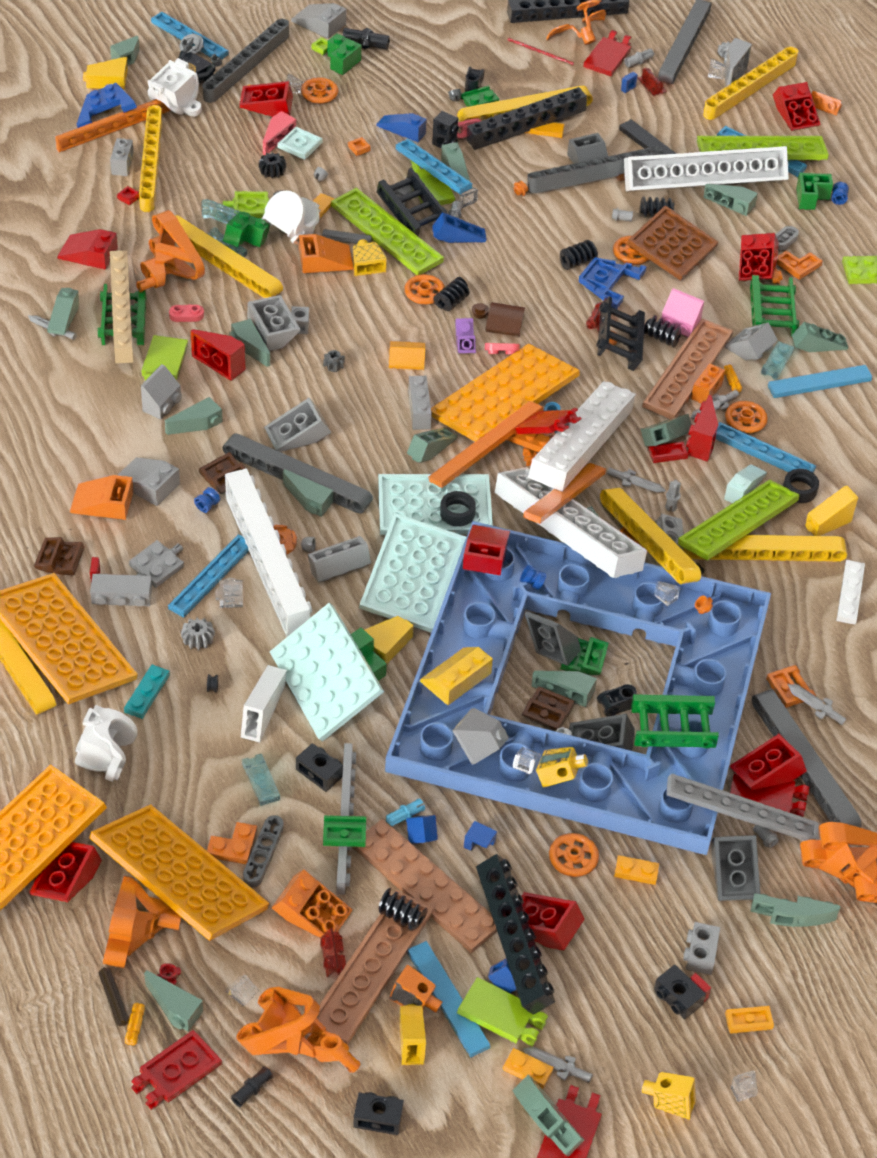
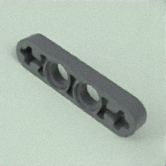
M277 815L269 816L265 820L244 869L243 881L249 887L254 888L262 883L283 833L284 822ZM278 824V826L274 827L273 833H271V826ZM265 839H270L273 843L270 846H264L261 842ZM257 856L266 858L263 863H257L254 859ZM254 869H256V877L254 876L253 879H250L249 877L253 875Z

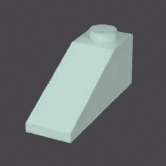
M752 464L739 471L727 484L724 500L734 503L758 486L767 472Z

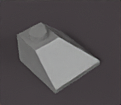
M475 708L470 709L452 730L472 765L499 750L509 738L499 720Z

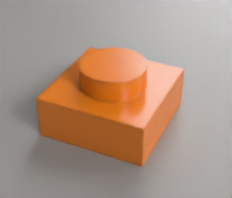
M363 137L348 142V147L356 156L370 151L371 146Z

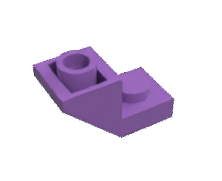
M473 318L455 319L458 353H476Z

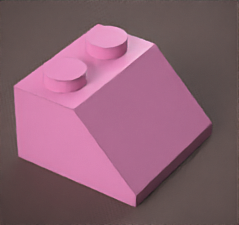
M673 288L662 312V324L669 321L668 327L675 324L674 330L680 326L681 334L689 337L701 320L704 301Z

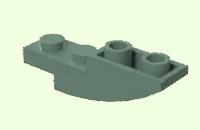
M755 893L750 912L771 916L770 924L807 927L836 921L840 905L798 896L796 902H791L788 899H778L766 894Z
M529 1074L512 1090L535 1123L547 1137L554 1141L566 1156H570L584 1141V1138L562 1115L556 1104Z

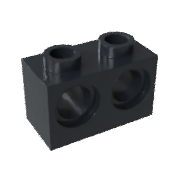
M441 111L433 119L432 145L442 149V145L458 143L457 132L459 125L457 117Z

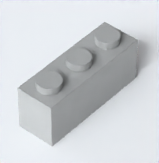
M427 375L409 376L408 395L412 429H431V406Z
M361 536L308 554L311 573L318 582L326 581L331 577L343 575L348 571L371 564L368 544Z
M92 575L91 604L150 606L152 593L151 576Z

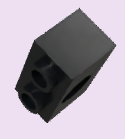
M313 743L296 757V770L325 792L343 777V765L336 758H332L323 748L317 747Z
M675 964L656 979L654 986L656 995L661 1000H665L670 1005L672 1011L680 1015L684 1020L703 1005L706 993Z
M359 1092L354 1112L353 1128L399 1135L404 1100L395 1096L384 1097L372 1092ZM375 1110H382L383 1113L377 1114V1113H375L374 1111H375Z

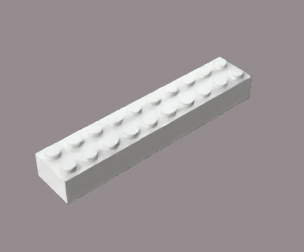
M787 146L624 158L626 191L705 186L706 184L724 185L787 180Z
M603 381L580 406L578 411L575 412L577 417H581V420L577 423H566L565 426L568 425L569 428L563 432L558 431L532 459L528 478L563 491L632 412L636 394L628 389L617 387L613 383Z
M528 467L498 473L495 493L522 513L554 490L552 487L528 478L530 472ZM574 499L542 523H536L559 538L561 542L566 543L574 551L580 553L585 559L594 563L596 567L608 573L610 577L618 578L623 575L643 571L647 550Z
M247 468L225 474L226 500L245 539V543L248 546L250 555L284 633L288 637L311 618V604L305 600L304 588L299 586L298 575L292 571L291 559L286 557L285 546L279 542V533L273 528L272 517L267 515V506L265 502L262 503L260 490L255 488L253 475H249Z

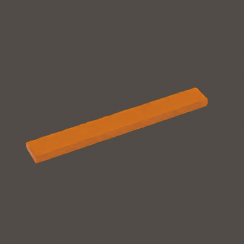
M155 99L127 112H120L55 136L56 148L59 152L145 121L147 108L152 105L161 107L162 114L171 110L162 101Z
M531 401L527 402L495 426V428L428 477L429 482L443 488L516 433V426L537 412L543 411V406Z
M592 463L587 464L563 491L552 490L525 510L523 517L539 524L605 475L606 468Z

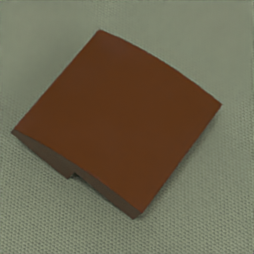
M491 302L485 332L520 337L525 307Z
M228 452L200 467L199 473L218 493L223 494L226 492L225 474L246 468L242 462L238 463L233 455Z
M62 537L45 538L34 567L48 573L74 575L85 546L83 542H64Z
M538 686L533 697L529 699L523 710L522 716L557 730L566 721L575 705V701Z

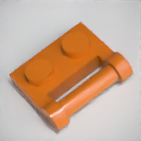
M796 665L767 674L766 680L785 708L804 702L791 693L788 684H794L790 677H793L797 685L816 696L815 692L810 690L800 675V670Z

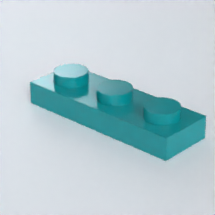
M151 664L125 705L124 713L143 719L169 678L170 671Z

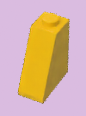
M127 57L87 65V70L83 73V81H86L87 88L101 89L108 84L117 83L125 90L128 73Z
M848 485L844 486L808 513L805 523L807 530L814 536H821L851 523L858 496Z
M396 616L364 630L374 638V652L388 664L413 638L414 625L408 620Z
M415 1004L400 1006L399 1022L402 1065H423L426 1048L422 1005L416 1006Z

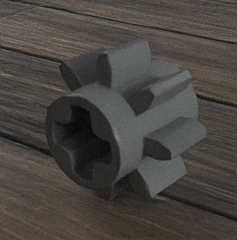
M331 350L328 354H324L323 366H327L328 371L337 372L340 368H344L345 356H341L340 351Z

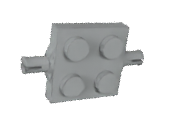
M156 540L129 561V566L137 572L138 576H151L152 585L157 588L184 567V562L176 556L177 553L183 550V547L177 543V545L169 549Z

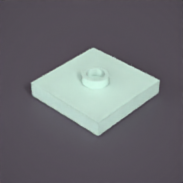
M295 127L278 143V148L305 160L323 143V138Z

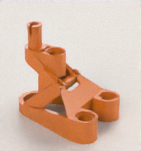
M170 210L154 215L152 223L159 236L149 240V248L154 254V258L140 263L141 271L146 279L136 282L139 292L152 287L159 288L164 286L166 281L165 275L170 273L192 280L203 277L205 274L203 261L176 216ZM184 261L193 263L194 266H195V270L192 269V268H191L187 263H185Z
M826 822L819 826L821 840H806L800 843L803 866L818 868L839 878L843 883L850 884L855 888L858 901L877 903V832L845 823ZM848 844H849V845H866V846H869V847H849ZM849 863V865L842 872L841 870Z
M124 876L109 927V938L103 959V964L125 968L127 957L147 940L153 939L155 934L161 929L179 930L181 916L161 899L149 897L134 877ZM136 898L149 912L139 911L136 908Z
M282 987L268 988L260 995L258 1004L264 1009L263 1014L258 1022L248 1023L243 1026L236 1037L237 1041L251 1055L277 1053L298 1055L300 1053L315 1057L319 1062L340 1061L350 1073L357 1071L361 1065L360 1061L348 1051L349 1046L338 1035L327 1032L326 1027L316 1018L320 1011V1005L312 996ZM296 1005L305 1006L303 1015L300 1013ZM308 1033H311V1035L306 1040L304 1037Z

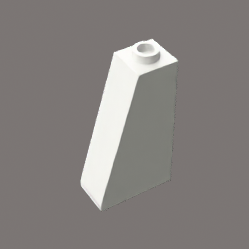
M269 665L266 667L244 704L241 738L260 743L284 690L287 670Z

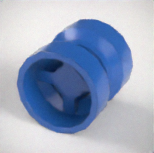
M837 182L833 185L831 196L833 203L842 205L847 202L849 187L846 183Z
M207 487L202 495L200 494L194 499L196 507L203 513H207L211 510L212 505L220 502L218 492L211 487Z
M527 565L521 574L520 582L531 584L533 589L539 590L546 579V573L542 571L537 572L533 566Z

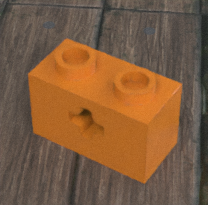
M709 363L694 383L691 399L702 403V401H706L708 395L713 396L723 384L725 370Z

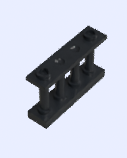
M412 168L408 169L406 179L389 185L384 179L378 182L377 194L398 221L418 237L422 226L436 221L442 212L448 214L446 209L440 205ZM409 184L415 190L401 197L397 196L394 192ZM418 196L424 202L410 209L406 208L403 204ZM427 208L433 213L419 221L412 216Z
M609 296L599 307L600 321L596 347H598L597 355L601 356L607 349L627 358L628 369L634 371L643 361L645 312L638 310L635 315L626 314L612 307V297ZM611 314L629 322L630 327L612 320ZM610 326L627 333L629 339L610 331ZM609 338L626 345L629 351L609 343Z

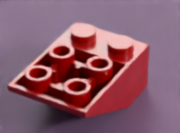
M807 82L777 88L773 94L774 102L778 112L791 131L821 125Z
M775 233L742 235L739 281L751 280L752 275H759V280L773 279L779 247Z
M708 395L706 401H702L700 406L701 412H697L695 416V425L692 424L689 429L688 435H691V437L688 438L686 447L689 448V456L707 462L713 452L718 429V421L711 395Z
M472 525L464 551L463 569L501 576L510 531Z

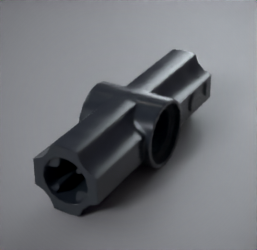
M344 28L342 36L361 44L363 49H367L370 46L387 50L389 48L390 37L388 35L374 33L369 28H365L362 31Z

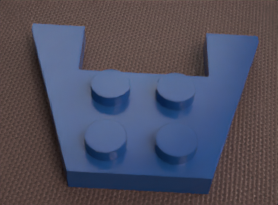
M117 83L108 84L104 88L93 90L86 95L76 125L78 128L92 123L91 116L120 104L123 112L137 108V105Z
M594 257L579 276L578 282L604 302L609 296L612 297V307L617 309L623 302L624 296L611 291V289L623 274L640 280L645 274L647 267L643 265L634 267L632 263H625V265L616 264L614 260Z

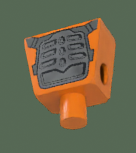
M408 964L397 979L389 997L391 1001L401 1006L407 1004L422 1005L423 1009L427 1007L437 1013L443 1001L432 995L436 985Z

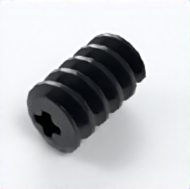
M642 197L640 201V216L643 213L646 218L648 213H650L652 218L665 205L674 211V201L672 202V199L668 198L666 202L665 198H661L659 202L658 197H655L654 201H652V198L648 197L646 202L645 197Z
M585 240L562 249L559 256L560 262L565 270H569L570 267L574 268L575 265L579 266L581 263L590 262L594 257L597 258L598 251L592 241Z
M457 277L439 291L438 294L434 295L433 301L435 305L445 311L452 310L465 297L469 296L470 291L467 282L462 277Z
M656 315L652 319H648L644 325V334H648V336L654 337L656 340L659 339L662 343L666 342V345H672L675 348L681 338V327L679 326L674 330L675 324L668 327L669 321L662 324V318L657 322Z
M388 888L380 900L379 913L382 915L386 913L387 918H393L394 922H401L403 927L408 926L410 931H414L423 922L428 909L424 908L420 912L421 905L419 903L413 908L412 899L406 904V896L403 895L400 899H397L399 893L396 891L393 895H390L391 888Z

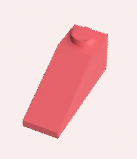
M282 111L271 118L263 140L264 155L275 149L278 143L296 127L295 118Z

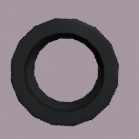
M799 468L787 473L783 486L799 494L797 503H807L816 497L819 480L813 472ZM797 481L804 482L811 489L799 490L794 488L791 483Z
M453 491L443 496L440 504V516L447 524L461 527L468 525L475 517L476 502L468 493ZM453 504H461L469 510L464 513H453L447 507Z

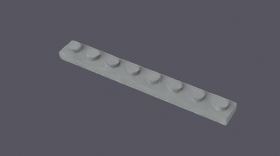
M344 743L340 816L353 815L354 803H350V798H354L355 786H351V781H355V769H351L352 764H356V752H352L353 744ZM339 846L336 894L345 895V886L350 887V874L346 873V868H351V856L347 855V850L351 851L352 847Z
M675 774L668 776V796L803 841L818 840V822Z

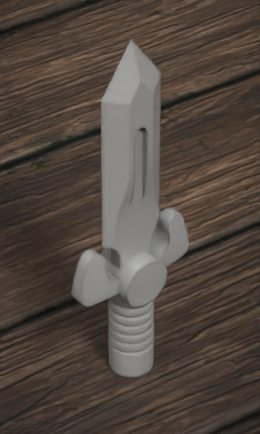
M28 315L30 321L48 329L49 320L38 315ZM67 330L64 336L75 340L77 334ZM50 333L52 336H61V334Z
M734 390L721 396L717 393L712 396L714 409L716 410L720 406H722V410L729 407L727 402L739 396L738 391ZM700 408L693 411L691 418H695L697 412H701Z
M610 467L607 474L621 479L623 486H631L632 483L654 492L666 491L658 483L635 476L636 472L631 469L624 472Z
M788 684L793 695L814 709L821 710V712H815L819 719L829 716L841 725L845 722L846 718L832 709V700L824 698L822 702V700L801 686Z
M536 1047L522 1048L525 1054L554 1067L558 1071L557 1076L562 1080H566L568 1076L574 1075L590 1083L593 1074L575 1067V1057L566 1056L565 1061L569 1063H565L563 1059Z

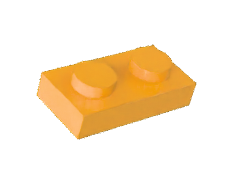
M618 855L614 877L656 885L659 863Z
M770 1006L728 1009L725 1012L730 1034L773 1030L774 1022Z
M515 1048L512 1049L503 1065L504 1071L521 1079H524L529 1074L542 1089H544L554 1067Z

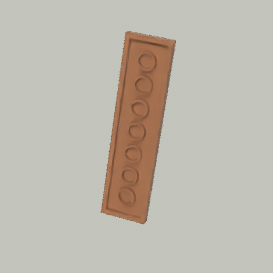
M702 318L645 398L642 407L669 419L676 418L691 397L694 383L709 363L713 364L732 337L733 330Z
M381 819L366 831L365 847H352L404 894L434 908L431 918L471 954L497 932L492 914L384 819Z
M396 890L399 893L397 899L404 895L406 896V904L412 899L413 908L419 903L421 905L420 912L424 908L428 909L423 922L414 931H410L408 926L403 927L401 922L396 923L393 921V918H387L386 913L380 914L320 1003V1011L316 1018L326 1027L327 1032L338 1035L347 1045L434 911V908Z

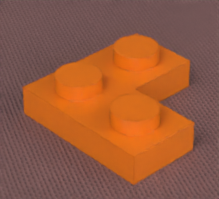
M785 251L778 256L776 264L800 280L821 267L823 261L811 252L798 259L789 251Z
M237 822L232 839L211 835L207 852L218 860L247 864L256 837L257 825Z

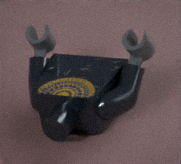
M183 39L181 42L183 51L180 52L178 58L189 64L188 69L196 72L199 84L206 82L213 76L216 70L215 67H219L222 64V60L214 54L211 56L210 60L212 63L192 52L187 53V51L192 49L193 45L191 41L186 45L187 41Z

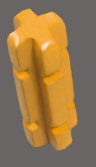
M731 364L725 365V375L732 391L737 390L740 393L742 385Z
M134 1003L132 1006V1013L127 1028L128 1032L125 1036V1043L127 1045L135 1046L137 1044L143 1020L142 1016L145 1011V1006L142 1003Z

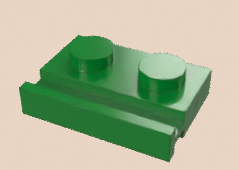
M490 86L461 93V99L464 100L467 107L499 101L494 91L490 90Z
M324 815L323 846L365 847L366 817Z

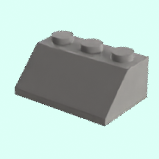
M281 295L248 302L247 318L252 320L269 351L283 348L300 332L297 322Z

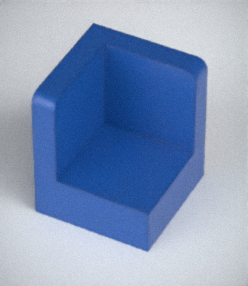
M435 815L406 818L408 840L410 843H426L438 840Z
M474 821L465 835L464 848L471 851L475 844L484 848H488L490 844L494 845L497 831Z
M506 958L490 967L488 977L494 986L508 993L516 990Z

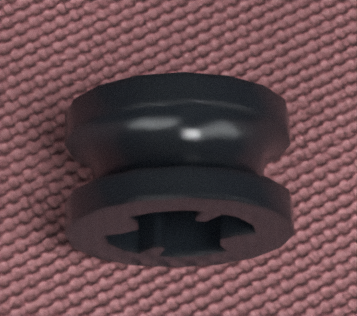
M208 674L207 692L213 690L217 693L218 675L213 677L211 674Z

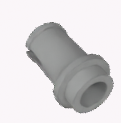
M619 208L613 209L612 219H615V221L625 220L632 222L633 211L619 210Z
M758 825L754 826L753 831L763 840L764 846L772 848L778 843L779 840L776 833H772L770 829Z

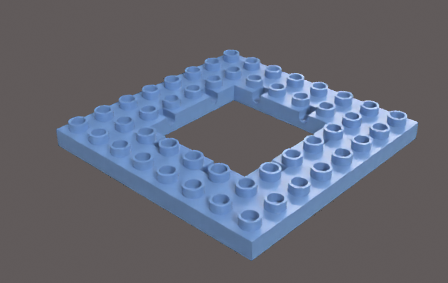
M472 521L386 755L385 772L707 855L718 812L668 796L667 780L669 775L675 774L723 790L771 593L701 576L698 582L679 584L663 567L645 562L643 571L613 578L602 569L596 567L594 563L585 559L580 553L574 551L566 543L508 530L510 535L501 576L463 569L464 551L472 525L508 530ZM527 565L533 566L537 572L542 571L546 573V579L539 590L533 589L531 584L520 582L521 574ZM703 595L707 598H712V609L708 613L699 614V611L695 608L696 600ZM525 610L557 617L559 610H565L570 613V621L631 636L634 629H642L646 632L645 639L676 646L663 695L715 696V706L713 714L709 715L710 732L719 733L716 748L649 746L647 753L642 754L490 715L494 705L496 692L498 693L514 646L515 635L519 631ZM463 647H480L493 658L491 674L450 705L444 703L420 682L422 677ZM475 708L499 720L509 738L499 750L472 765L452 730L470 709ZM657 714L653 731H661L660 714ZM668 714L669 731L682 732L680 714ZM688 714L690 732H702L700 714ZM573 747L577 756L583 754L587 756L588 766L579 768L574 779L542 787L536 769L544 750Z

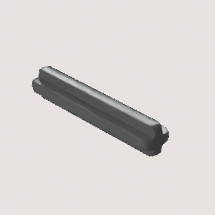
M324 229L322 232L323 237L335 241L358 244V241L362 239L367 240L368 243L372 241L370 235Z

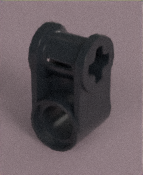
M470 66L468 67L465 92L480 88L484 79L485 69L478 70L472 69Z
M625 684L600 693L597 701L602 704L607 717L631 710L633 694H637V690L634 686Z

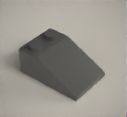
M526 611L525 617L536 653L568 666L581 651L578 637L560 624Z
M627 713L570 723L569 730L572 732V736L630 751L633 749L635 728Z
M756 835L712 838V862L718 901L753 900L755 893L760 894Z

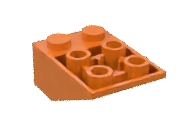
M317 234L299 235V254L303 273L353 270L349 245Z
M111 475L79 483L70 513L126 520L134 493L132 477Z
M304 869L293 876L272 906V909L288 922L329 943L353 910Z

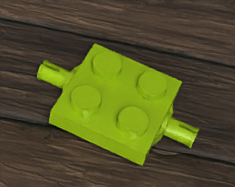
M235 191L233 201L223 200V208L233 207L234 216L242 211L262 219L265 214V207L269 202L268 192Z

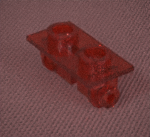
M644 68L642 76L637 77L653 96L667 92L664 89L663 83L654 76L650 68Z
M601 302L595 305L591 313L592 316L586 321V327L588 329L597 328L598 333L600 321L599 307Z
M330 928L320 940L324 957L323 966L327 977H330L334 972L340 975L346 966L345 955L337 953L344 952L342 935L339 932H333V928Z

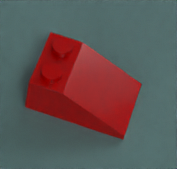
M284 81L243 86L239 106L240 108L271 117L277 115L280 111L290 116L293 101L290 82Z
M98 229L70 234L57 258L106 270L110 263V251H117L118 249L117 233Z
M196 329L191 330L192 357L230 381L246 370L245 344L240 340L228 335Z
M780 734L729 766L751 790L789 783L807 772L802 755Z
M71 842L38 874L29 893L39 897L69 902L93 879L102 859L94 846Z
M524 892L521 896L524 902L522 906L529 916V927L536 936L534 941L547 948L564 951L585 920L577 902Z

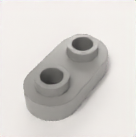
M786 226L775 234L779 242L778 250L788 248L797 240L799 234L797 228Z

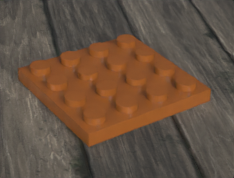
M665 205L628 239L627 244L681 281L717 247L718 241Z

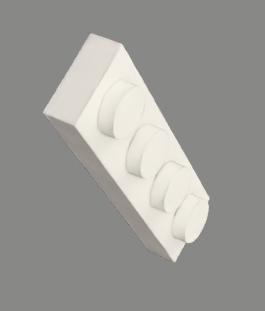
M846 560L836 621L856 624L865 563Z

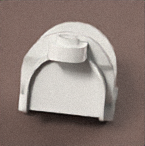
M179 58L175 62L169 60V63L153 78L148 80L149 99L151 101L155 99L162 101L172 112L179 115L185 113L196 117L202 112L201 103L196 100L199 88L198 76L196 72L188 69L189 64Z
M281 191L269 200L262 219L270 223V226L273 224L287 233V236L292 238L291 242L299 245V235L313 234L315 226L319 222L321 210L319 209L320 205L312 200L300 197L291 191Z
M95 705L94 709H88L84 718L83 725H86L75 750L78 752L75 764L91 771L106 773L105 779L113 782L114 779H119L126 762L125 754L119 746L133 743L138 730L134 722L123 713Z

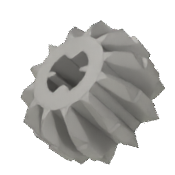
M198 617L195 620L189 618L188 623L183 624L181 631L184 645H189L190 649L196 647L198 651L200 647L207 648L208 644H212L215 636L213 625L211 622H207L206 618L199 620Z

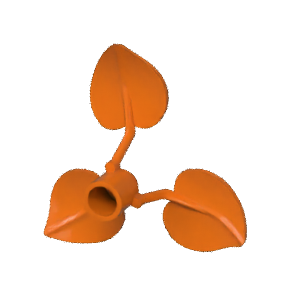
M590 0L578 5L577 11L584 10L585 18L582 20V23L587 24L586 27L581 29V33L573 25L565 24L554 28L546 39L548 40L554 34L573 29L579 38L582 37L585 45L595 42L596 38L590 21H604L606 12L605 10H599L588 16L587 9L599 4L601 0Z

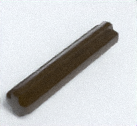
M103 967L98 974L116 1024L118 1026H126L129 1022V1017L114 976L109 967Z

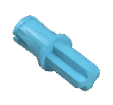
M419 798L406 806L401 805L400 809L386 815V822L390 826H394L406 820V818H410L421 811L423 812L425 805L417 807L423 803Z

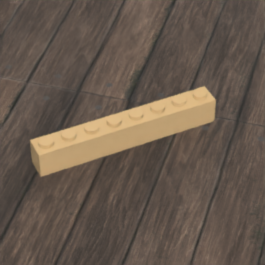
M127 250L110 251L115 363H133Z

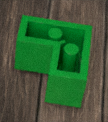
M338 33L327 41V56L330 57L331 70L344 75L361 61V44Z
M799 173L796 185L799 209L815 210L817 199L830 200L833 188L832 174Z
M240 211L227 223L223 242L239 247L245 241L261 247L266 242L270 223L265 222L261 218L253 217L247 212Z
M359 628L350 635L379 681L386 676L387 663L374 652V638L363 628Z

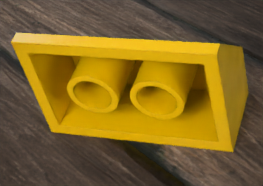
M463 647L422 677L420 682L444 703L450 705L491 674L493 658L480 647Z

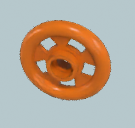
M311 78L302 84L301 94L310 102L327 103L337 97L338 86L327 78Z
M631 236L621 237L614 243L613 253L623 263L639 265L649 260L627 244Z
M420 274L410 278L406 282L404 290L406 296L415 303L433 304V298L436 295L433 293V290L439 292L445 285L439 278L433 275Z
M751 401L732 403L725 412V419L728 425L743 433H756L762 430L768 421L766 411L760 405ZM755 418L760 419V422H754Z
M567 833L553 841L549 849V858L553 867L560 873L571 877H580L589 874L595 869L599 861V852L597 846L590 838L578 833ZM575 841L582 843L583 847L574 845ZM565 843L567 847L563 851L559 847ZM584 852L590 853V854H591V858H590V859H584V856H585V853H584ZM564 856L567 862L562 864L558 858ZM573 864H582L581 868L575 869L573 867Z

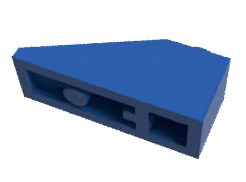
M413 113L384 115L377 123V127L419 142L426 135L427 119Z
M443 212L432 225L434 237L447 243L486 242L487 240L484 228Z

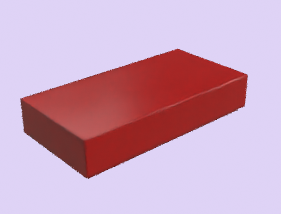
M684 441L649 446L648 449L653 463L688 459L689 456Z

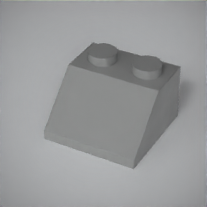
M768 322L743 329L725 347L744 360H757L763 356V352L773 348V344L778 339Z
M163 364L141 385L143 412L161 420L181 400V386Z

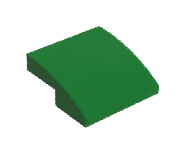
M590 637L589 641L578 638L581 651L568 666L561 663L560 669L564 671H579L588 675H600L609 643Z

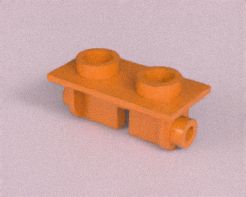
M812 90L811 96L815 108L837 116L838 110L842 107V100Z

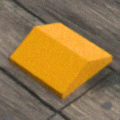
M390 341L389 368L424 370L425 343Z

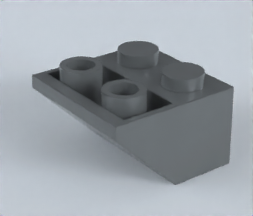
M599 133L569 139L567 155L573 164L608 156L605 142Z

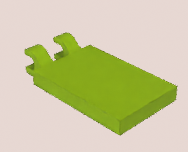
M411 160L412 167L410 168L419 175L421 181L440 205L451 204L455 201L454 194L449 186L426 170L420 169L419 165Z
M153 335L141 370L145 381L161 364L165 365L177 380L188 347V340Z
M479 977L474 981L457 1011V1014L514 1043H517L520 1039L530 1046L535 1044L539 1031L534 1028H526L527 1024L530 1023L537 1029L542 1030L548 1018V1015L543 1012L531 1014L522 1007L520 998Z

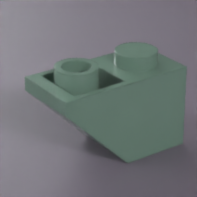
M134 36L111 45V59L127 57V65L134 64L140 50L139 37Z

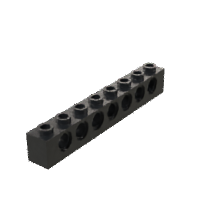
M508 0L507 14L511 23L585 17L584 10L577 11V7L581 3L590 0ZM601 0L599 4L587 9V15L590 16L599 10H605L606 16L628 14L629 0Z
M580 87L468 125L467 142L474 150L528 132L530 129L586 111L587 95Z
M495 854L477 865L476 869L522 1007L534 1015L555 1003L553 996L554 988L547 979L548 971L540 959L542 953L536 946L534 941L536 936L529 927L528 922L530 919L523 909V899L517 892L516 887H518V884L510 872L512 870L511 864L507 859H503L498 854Z

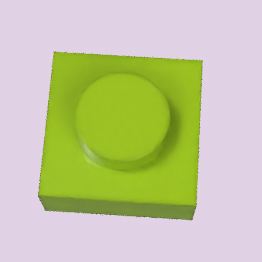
M323 37L319 38L311 44V49L321 55L326 54L328 40Z

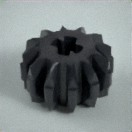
M273 152L272 154L266 153V155L261 156L258 163L261 175H265L266 178L271 177L272 179L273 177L279 178L280 175H284L286 171L284 156H280L279 153L274 154Z

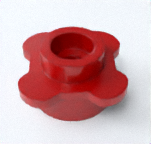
M165 963L160 966L157 976L176 985V979L181 974V969L171 963Z

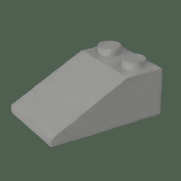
M335 3L309 4L294 16L291 22L329 39L346 25V8Z
M737 38L728 43L726 48L728 53L724 60L725 87L742 77L747 70L751 43Z
M310 398L264 427L275 450L279 452L316 443L331 433L321 412Z
M136 457L118 474L119 476L132 477L134 494L156 506L180 484L179 468L162 460Z

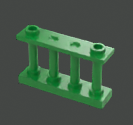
M752 275L750 283L752 326L769 322L771 327L790 328V335L792 337V334L799 328V320H796L794 298L796 285H793L792 277H789L788 286L764 285L759 282V275ZM762 291L787 293V297L763 296L760 293ZM761 304H788V309L764 308ZM762 316H789V321L765 320Z
M104 284L103 291H100V302L103 303L101 327H98V338H101L102 345H105L106 336H114L113 329H106L107 324H113V317H107V312H112V305H108V300H112V293H108L107 284ZM146 290L130 293V300L138 302L130 305L131 312L137 314L131 317V324L136 326L132 329V336L137 338V345H144Z
M633 694L631 710L632 713H639L641 731H636L634 746L716 748L719 733L710 732L709 715L713 714L715 706V696ZM648 713L660 714L661 731H649ZM668 714H680L682 732L669 731ZM688 714H700L702 732H690Z

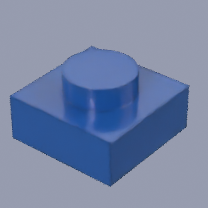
M631 72L622 78L621 91L627 93L635 88L638 74Z

